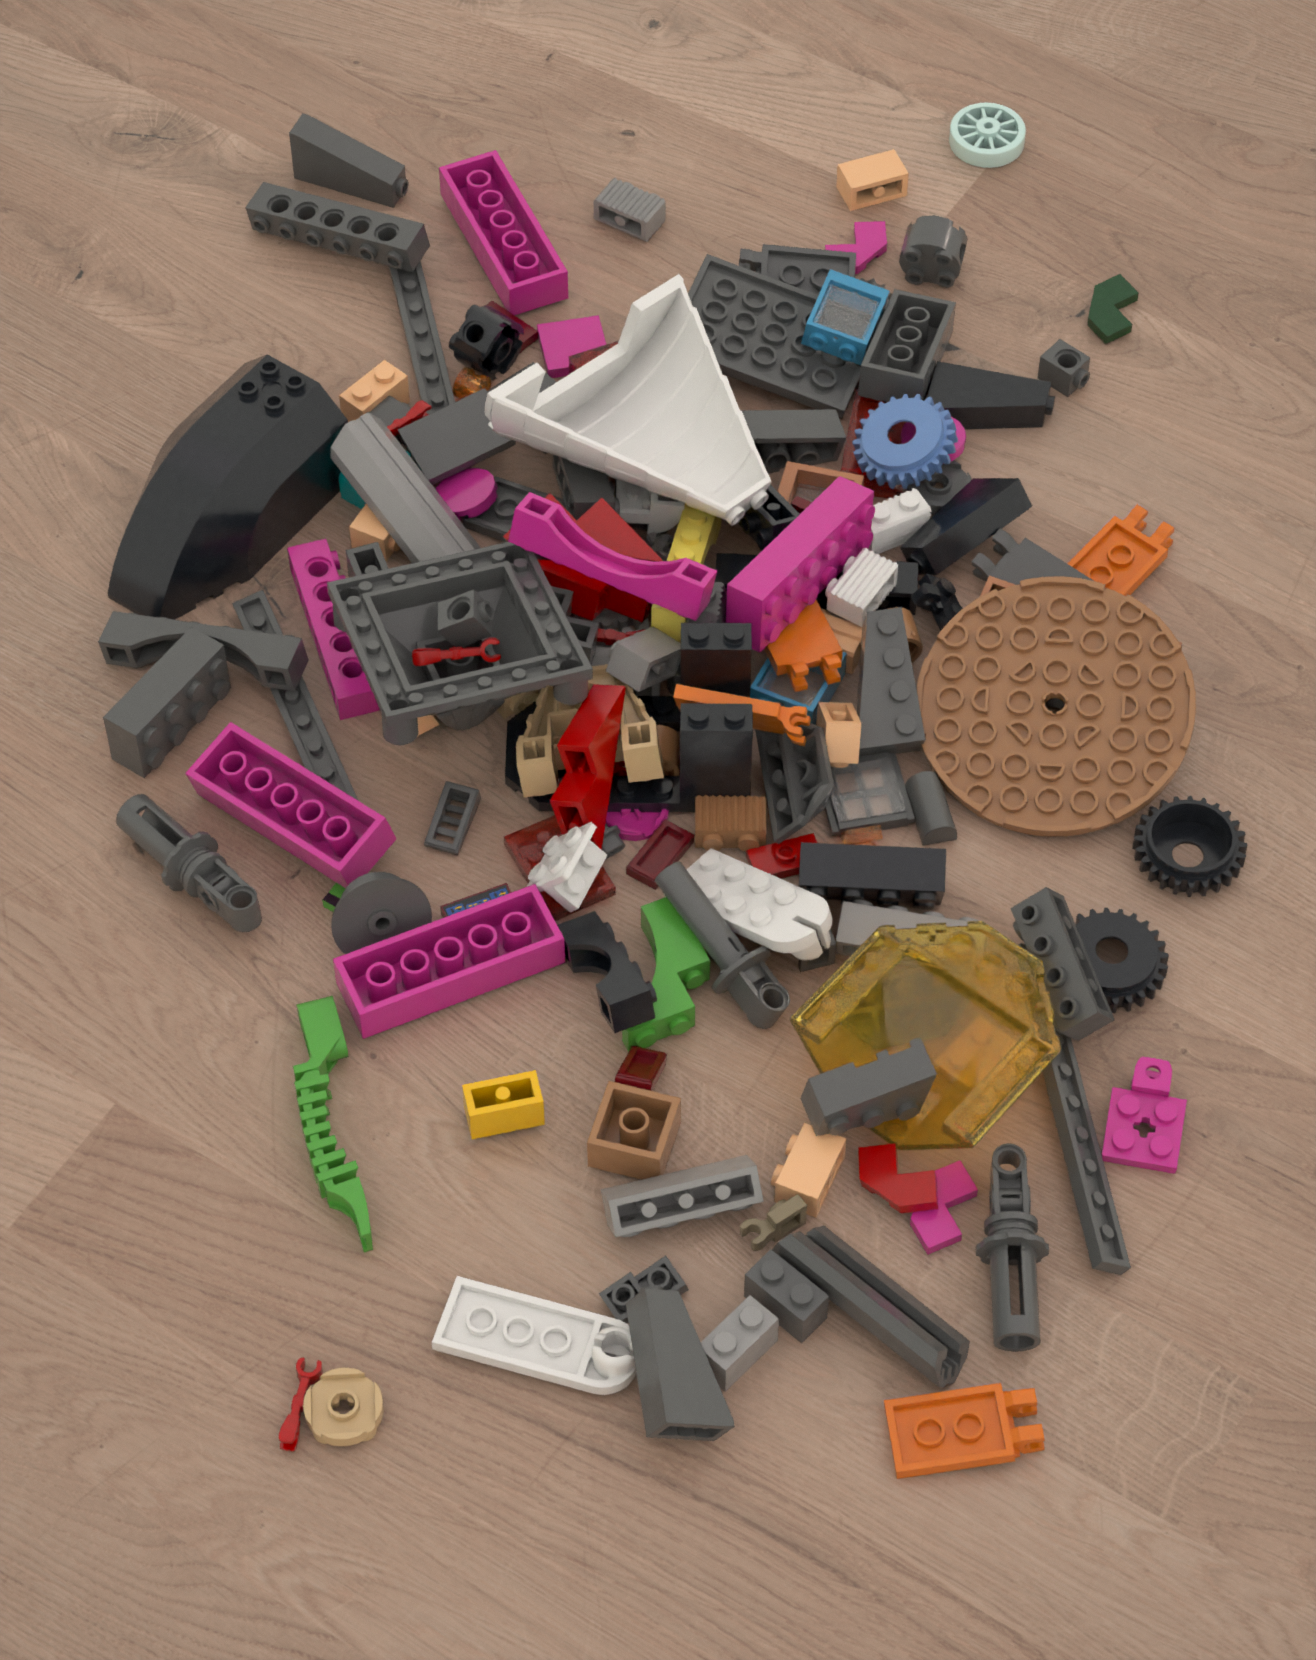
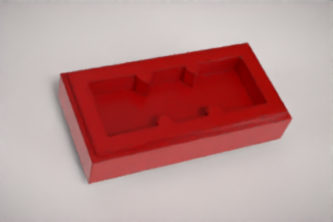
M814 833L784 840L780 844L772 843L760 846L759 848H752L746 850V859L749 865L780 879L798 875L801 842L817 843Z

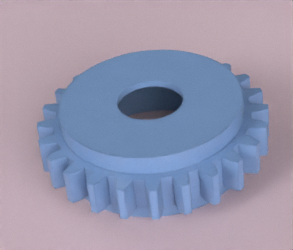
M904 394L900 399H896L893 396L885 404L879 402V407L875 411L870 409L868 411V419L860 420L863 429H855L857 439L853 440L854 455L862 473L866 472L870 481L876 478L879 486H882L885 482H888L890 489H894L896 484L902 485L903 489H907L908 484L913 483L916 487L920 486V481L925 479L931 481V475L935 472L941 474L943 472L942 464H950L951 462L948 454L956 452L954 443L958 442L955 423L951 418L949 410L944 411L941 402L934 405L932 397H928L923 401L920 394H916L914 398H908L907 394ZM899 422H910L916 427L915 436L905 444H894L888 439L890 428Z

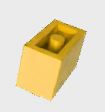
M536 1070L462 1085L464 1110L471 1139L545 1125L544 1101Z

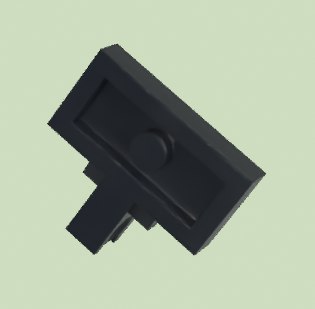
M926 574L918 581L920 588L910 596L915 606L932 612L941 631L963 608L960 606L955 595L956 589L949 580Z

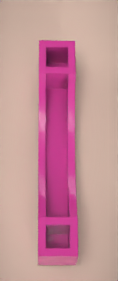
M531 492L525 496L514 511L508 542L520 546L526 551L539 554L557 564L579 571L587 577L598 579L614 586L618 590L631 593L651 604H657L694 621L698 619L710 602L717 570L688 558L652 562L619 554L587 535L569 517L560 504Z

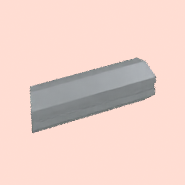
M367 412L361 415L360 418L344 425L331 446V459L412 563L481 548L381 419Z

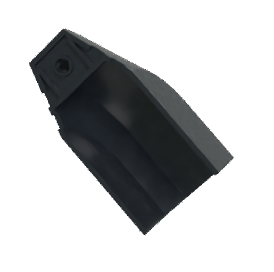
M267 354L244 363L175 428L163 444L152 465L147 481L123 535L110 577L108 598L138 615L158 618L166 617L175 620L196 609V604L208 597L215 599L224 594L223 589L236 582H239L241 585L249 581L340 492L339 475L341 471L331 459V446L344 425L348 423V419L319 382Z

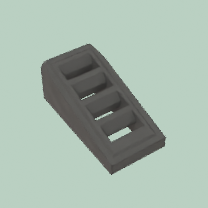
M449 781L445 782L424 846L454 855L459 854L481 800L478 789ZM452 800L461 803H465L466 807L462 808L459 806L451 805L450 803ZM449 811L463 816L462 819L446 816V813ZM442 822L458 826V830L454 831L441 827ZM437 834L455 838L453 844L437 840Z

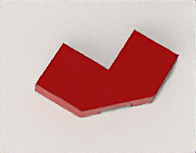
M895 1143L858 1147L859 1179L862 1187L872 1194L876 1193L899 1213L938 1209L935 1170L899 1174L898 1153Z

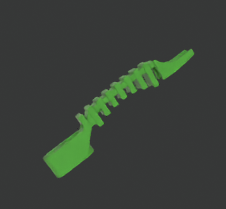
M329 996L296 1004L310 1059L306 1063L293 1066L294 1085L305 1145L311 1167L313 1168L315 1181L318 1183L320 1196L322 1199L326 1197L329 1208L341 1211L354 1222L358 1230L363 1252L365 1253L373 1250L365 1194L360 1179L356 1176L358 1165L356 1160L344 1164L345 1150L342 1148L335 1151L337 1140L335 1135L329 1136L331 1126L329 1120L326 1121V1116L330 1115V1112L325 1103L326 1100L333 1099L331 1091L328 1089L330 1082L328 1075L339 1059L349 1057L334 998Z

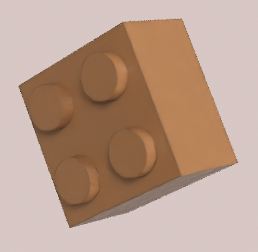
M608 1081L587 1141L588 1167L641 1180L664 1175L681 1124V1098Z

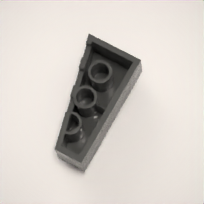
M836 409L740 410L743 412L755 446L768 474L779 472L780 469L786 466L787 461L805 465L837 461L847 438Z
M902 607L867 612L862 624L860 672L857 689V715L862 723L859 756L883 752L900 754L920 751L922 748L921 744H924L926 739Z

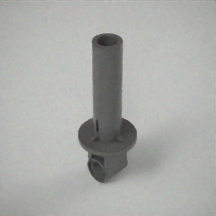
M680 861L671 864L658 874L655 882L720 968V976L712 985L713 991L716 994L729 991L754 1026L762 1029L772 1027L789 1006L790 996L788 991L780 984L765 964L771 956V951L764 946L749 953Z

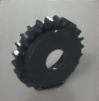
M1175 796L1173 802L1168 804L1165 800H1161L1159 809L1151 806L1149 807L1148 815L1142 814L1140 823L1136 825L1132 845V849L1135 850L1134 860L1141 861L1140 872L1149 871L1148 880L1150 882L1155 880L1160 882V889L1163 890L1168 887L1173 889V894L1175 895L1179 891L1186 892L1187 897H1191L1193 893L1199 892L1203 897L1206 896L1207 890L1212 889L1215 893H1218L1221 883L1229 887L1232 877L1238 878L1246 858L1247 843L1244 842L1245 831H1238L1239 820L1231 821V812L1229 810L1225 812L1219 810L1220 804L1210 805L1205 798L1197 801L1193 800L1192 796H1188L1187 800H1180L1178 796ZM1180 844H1193L1202 851L1203 861L1195 867L1181 866L1173 859V849Z
M1104 908L1103 913H1096L1094 909H1091L1089 916L1086 918L1080 913L1077 914L1075 925L1111 1012L1116 1013L1119 1007H1124L1129 1012L1133 1003L1140 1007L1144 1006L1146 997L1153 1000L1156 989H1162L1164 978L1167 975L1169 954L1164 952L1165 941H1158L1159 931H1149V922L1147 920L1142 923L1136 920L1137 914L1135 913L1127 916L1124 915L1123 909H1119L1117 913L1110 912L1108 908ZM1104 939H1117L1125 944L1128 955L1120 963L1111 964L1104 962L1096 954L1097 944Z

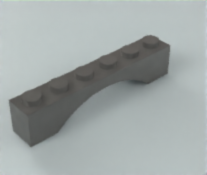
M116 611L112 612L98 641L106 664L140 668L158 661L193 627L222 643L225 648L226 660L249 672L263 687L289 691L296 690L309 661L302 638L292 635H278L258 630L250 631L229 626H214L195 621L186 622L166 617L158 618Z

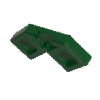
M1121 274L1095 285L1087 325L1105 344L1132 331L1133 324L1119 309L1138 301L1139 292Z

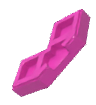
M885 221L854 222L855 244L825 245V250L856 253L855 274H859L866 268L868 262L875 257L879 258L887 251Z
M961 1160L935 1170L938 1209L913 1212L911 1215L910 1226L927 1255L962 1240V1233L948 1208L977 1197L978 1189Z

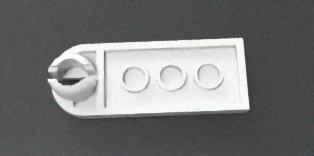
M712 848L687 869L734 933L776 952L791 953L796 958L804 961L819 958L823 953L821 945L829 949L831 942L829 930L833 919L827 901L821 896Z
M457 1276L432 1340V1349L598 1395H608L621 1391L632 1382L636 1375L629 1325L625 1322Z

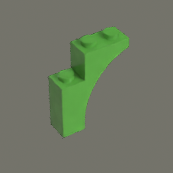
M667 897L641 906V928L649 941L656 963L652 985L657 995V1002L653 1003L655 1019L622 1031V1041L628 1052L631 1046L647 1048L660 1039L671 1035H681L691 1027H694L695 1005L686 989L697 988L710 980V959Z

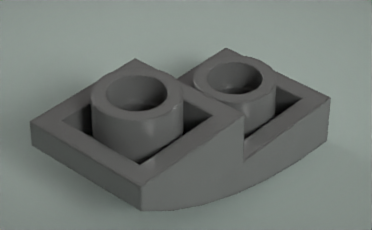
M665 1255L635 1277L629 1272L600 1292L599 1295L616 1319L629 1323L626 1303L635 1297L642 1288L658 1285L663 1290L679 1291L680 1295L689 1289Z

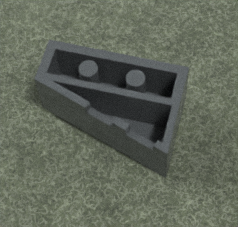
M921 1037L910 1040V1048L889 1055L887 1049L876 1053V1061L856 1068L854 1063L851 1062L808 1078L800 1099L816 1136L829 1133L831 1135H839L849 1129L861 1126L872 1128L884 1121L898 1118L899 1120H908L919 1114L937 1075Z

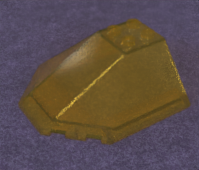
M968 921L967 926L947 927L946 922L916 924V928L895 929V925L879 926L790 1017L791 1024L820 1074L851 1062L854 1063L856 1068L876 1061V1053L887 1049L889 1055L910 1048L909 1041L921 1037L937 1075L920 1113L908 1120H899L898 1118L884 1121L878 1126L868 1128L888 1143H895L898 1150L974 1148L1061 1051L1059 1035L1056 1036L1053 1022L1055 1016L1050 993L1046 990L1043 961L983 921Z

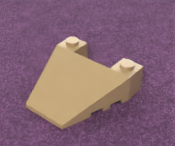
M608 664L592 666L593 679L588 680V693L593 684L619 685L626 688L615 762L625 761L629 783L664 778L662 752L655 720L653 717H649L644 703L640 698H637L633 688L606 672ZM546 686L540 690L536 699L537 707L534 713L529 714L527 718V729L524 735H520L516 742L517 769L524 798L553 794L559 786L558 770L565 769L557 744L582 704L580 702L575 705H566L557 701L553 695V686Z

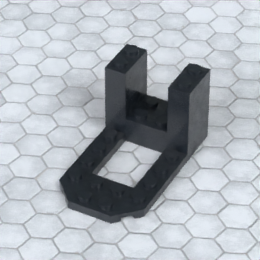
M681 623L680 685L750 698L751 623ZM637 696L644 703L646 712L649 717H653L656 725H663L675 731H680V776H664V778L652 779L650 781L631 783L628 781V776H613L607 812H621V809H631V812H634V809H638L640 812H661L662 809H667L669 812H695V797L698 795L702 797L705 795L709 797L712 795L716 797L719 795L723 797L726 795L730 797L733 795L737 797L741 795L744 797L751 796L752 704L681 703L679 710L673 696ZM536 701L507 721L505 784L513 791L519 790L522 794L523 791L517 769L516 742L519 736H523L527 729L526 721L529 714L534 713L537 707ZM565 769L558 770V784H560L566 774ZM553 794L527 797L529 798V804L538 811H553L550 803Z

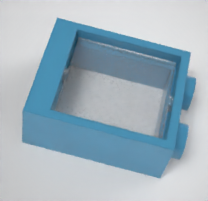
M830 269L806 323L801 344L839 357L845 361L861 365L883 315L890 291Z
M846 652L842 653L841 667L837 668L841 681L846 672ZM767 658L750 687V698L780 703L781 706L789 708L793 706L806 707L808 710L807 716H810L811 719L810 723L816 725L818 702H830L841 682L827 685L820 666L808 668L809 675H805L808 689L794 692L788 675L777 676L769 658Z

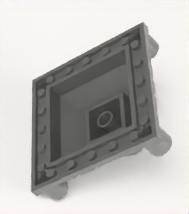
M505 542L327 582L328 594L333 605L334 625L337 629L346 632L380 708L383 737L391 744L402 746L413 742L418 736L419 717L437 715L451 729L467 730L478 726L491 716L505 702V699L520 693L542 689L546 686H553L554 698L566 705H575L583 702L588 696V680L593 679V668L534 552L526 551L520 546ZM474 589L484 600H487L492 605L494 620H492V636L490 637L497 638L500 644L487 645L485 652L491 656L501 654V658L498 661L487 662L480 655L464 657L459 660L442 659L440 662L425 666H415L413 664L412 651L414 649L434 648L449 650V648L454 647L438 631L439 602ZM484 639L463 646V648L480 647Z

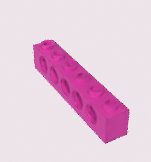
M326 539L288 547L290 571L339 719L344 720L380 711L347 633L337 629L334 625L333 605L328 594L327 582L345 579V575L339 576L337 570H341L336 550L330 551Z

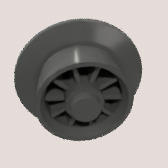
M371 872L356 878L346 887L332 914L331 931L338 948L344 954L431 923L432 910L425 893L412 882L388 872Z

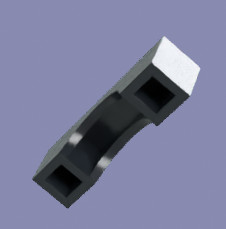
M593 911L557 925L564 937L565 961L573 973L593 972L606 976L596 984L601 1014L614 1033L655 1019L653 1003L657 1002L655 989L650 981L645 982L643 980L642 972L637 962L629 960L623 942H616L613 930L608 922L603 923L597 913Z

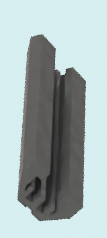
M826 1226L815 1227L807 1232V1235H804L801 1231L791 1233L773 1247L772 1250L829 1295V1299L939 1388L945 1387L946 1384L955 1383L967 1359L970 1341Z

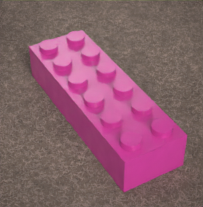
M494 150L439 167L440 194L506 310L513 315H517L568 299V271L497 151Z
M839 476L727 584L726 623H751L753 650L760 653L770 642H775L780 632L789 623H794L799 613L807 605H812L818 594L828 586L833 578H836L843 571L847 560L851 556L857 557L863 548L868 549L873 540V532H871L872 519L875 514L873 490Z
M232 722L224 728L185 773L199 796L344 888L356 878L367 874L396 840L384 816Z
M536 884L336 957L333 959L336 984L362 1038L365 1039L565 963V945L561 931Z

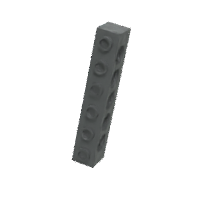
M266 182L261 184L245 207L252 229L260 233L276 235L286 240L306 243L313 247H321L336 251L339 254H347L369 262L381 263L395 269L413 272L430 247L423 223Z

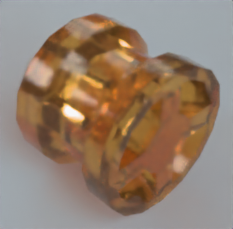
M465 367L455 379L452 389L453 395L463 399L484 388L487 391L491 388V378L486 375L478 376L473 369Z

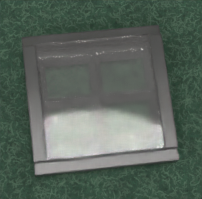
M883 752L859 756L858 764H849L845 768L831 767L834 786L825 805V812L832 836L839 835V837L905 827L908 824L915 823L914 813L895 753Z

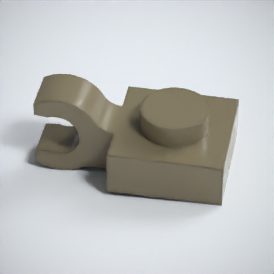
M798 1194L787 1201L785 1199L780 1200L770 1208L767 1213V1219L750 1218L745 1220L740 1225V1235L744 1237L750 1232L758 1233L759 1236L752 1240L751 1248L753 1251H759L770 1240L776 1243L806 1224L807 1204Z

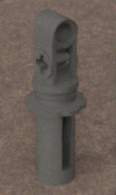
M137 794L129 798L121 806L116 817L117 826L164 867L161 878L166 886H169L173 891H182L184 889L190 896L199 897L210 910L220 915L236 931L250 932L261 924L262 914L255 889L242 880L227 865L225 858L217 853L218 843L216 839L207 832H198L192 835L145 794ZM145 810L143 815L140 816L139 813Z
M1006 1143L998 1146L992 1155L989 1190L990 1216L984 1221V1232L988 1237L984 1238L975 1248L976 1256L980 1257L981 1262L990 1265L994 1346L1004 1351L1019 1352L1036 1348L1041 1343L1036 1263L1041 1262L1043 1257L1048 1256L1049 1244L1044 1241V1238L1036 1235L1038 1232V1220L1030 1214L1031 1197L1027 1177L1026 1154L1018 1145ZM1011 1164L1016 1169L1007 1171L1002 1169L1000 1165ZM1009 1265H1017L1020 1315H1011Z

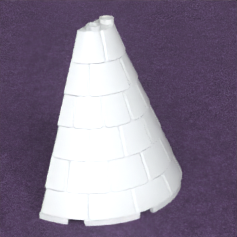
M679 274L632 303L617 345L539 393L546 371L538 363H535L487 393L485 416L491 421L488 423V426L499 436L568 459L574 464L605 473L612 478L646 488L652 493L684 502L692 508L726 520L731 526L738 523L749 508L752 507L756 510L769 498L765 491L770 486L771 479L755 446L743 412L738 407L728 378L722 374L697 308L693 307L683 282L684 279Z

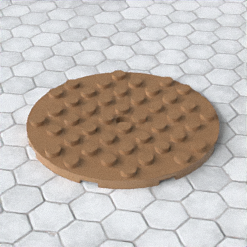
M1054 576L1021 580L1018 585L999 591L994 589L975 599L959 611L937 635L936 642L922 663L916 688L926 739L924 744H921L922 750L933 772L937 773L941 784L956 800L977 816L1000 827L1028 835L1056 837L1086 834L1102 830L1136 814L1151 803L1174 778L1189 749L1194 731L1196 691L1193 674L1182 652V647L1172 631L1159 616L1130 595L1124 596L1114 590L1105 588V584L1082 578ZM1053 698L1060 699L1065 704L1063 709L1057 711L1056 714L1045 706L1046 702Z

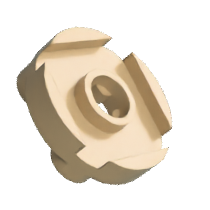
M336 1368L320 1376L321 1380L315 1383L312 1388L310 1386L306 1391L303 1403L307 1426L313 1432L314 1438L322 1444L333 1446H351L372 1439L376 1434L377 1427L381 1423L384 1412L383 1398L379 1386L375 1381L373 1383L365 1377V1373L354 1368ZM341 1400H348L349 1406H354L346 1414H339L338 1411L333 1410V1407L340 1405Z

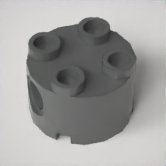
M935 215L922 216L917 218L915 224L910 223L907 227L899 264L906 273L905 279L914 285L929 282L945 288L953 286L955 279L960 274L968 238L965 231L961 227H959V231L953 227L952 220Z

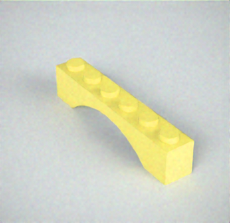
M685 503L667 561L688 558L703 565L710 546L716 545L722 518L692 508ZM653 604L651 627L654 626L681 643V623H686L687 618L657 604Z

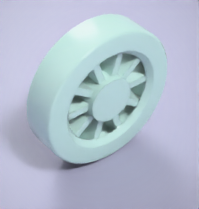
M996 103L972 104L958 111L952 118L949 144L953 153L968 164L984 168L1000 167L1013 162L1022 153L1025 144L1026 127L1023 119L1006 106Z

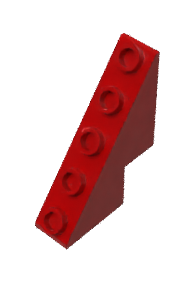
M551 493L545 497V499L560 504L563 507ZM603 498L598 500L578 520L563 507L569 517L587 535L601 545L634 559L652 562L663 561ZM510 530L503 536L506 542L509 540Z
M538 560L551 586L573 591L571 610L573 614L593 621L607 608L643 622L652 612L653 604L626 591L618 590L612 585L587 577L579 571L557 564L552 560Z
M593 684L587 698L582 702L557 744L566 774L551 797L550 803L562 835L568 833L575 826L579 828L592 822L597 828L590 840L602 850L626 688L619 685Z

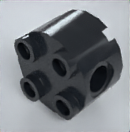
M475 304L467 310L465 321L459 331L450 338L449 348L454 351V357L459 363L485 379L495 380L497 379L495 377L497 372L505 374L516 361L523 342L518 338L519 334L524 335V329L519 323L493 307L486 305L480 307Z

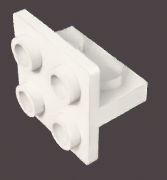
M590 822L579 828L575 826L568 833L559 837L557 835L553 836L543 848L545 855L541 862L530 871L528 875L530 881L527 887L536 884L539 892L545 891L569 912L579 909L607 857V854L590 840L597 826Z

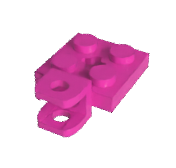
M1143 1056L1136 1063L1131 1089L1112 1087L1102 1148V1159L1104 1162L1176 1174L1187 1100L1168 1097L1172 1078V1067L1169 1061ZM1156 1068L1157 1070H1159V1072L1150 1071L1147 1069ZM1141 1123H1147L1149 1127L1153 1128L1154 1132H1149L1147 1138L1139 1136V1130L1133 1127Z

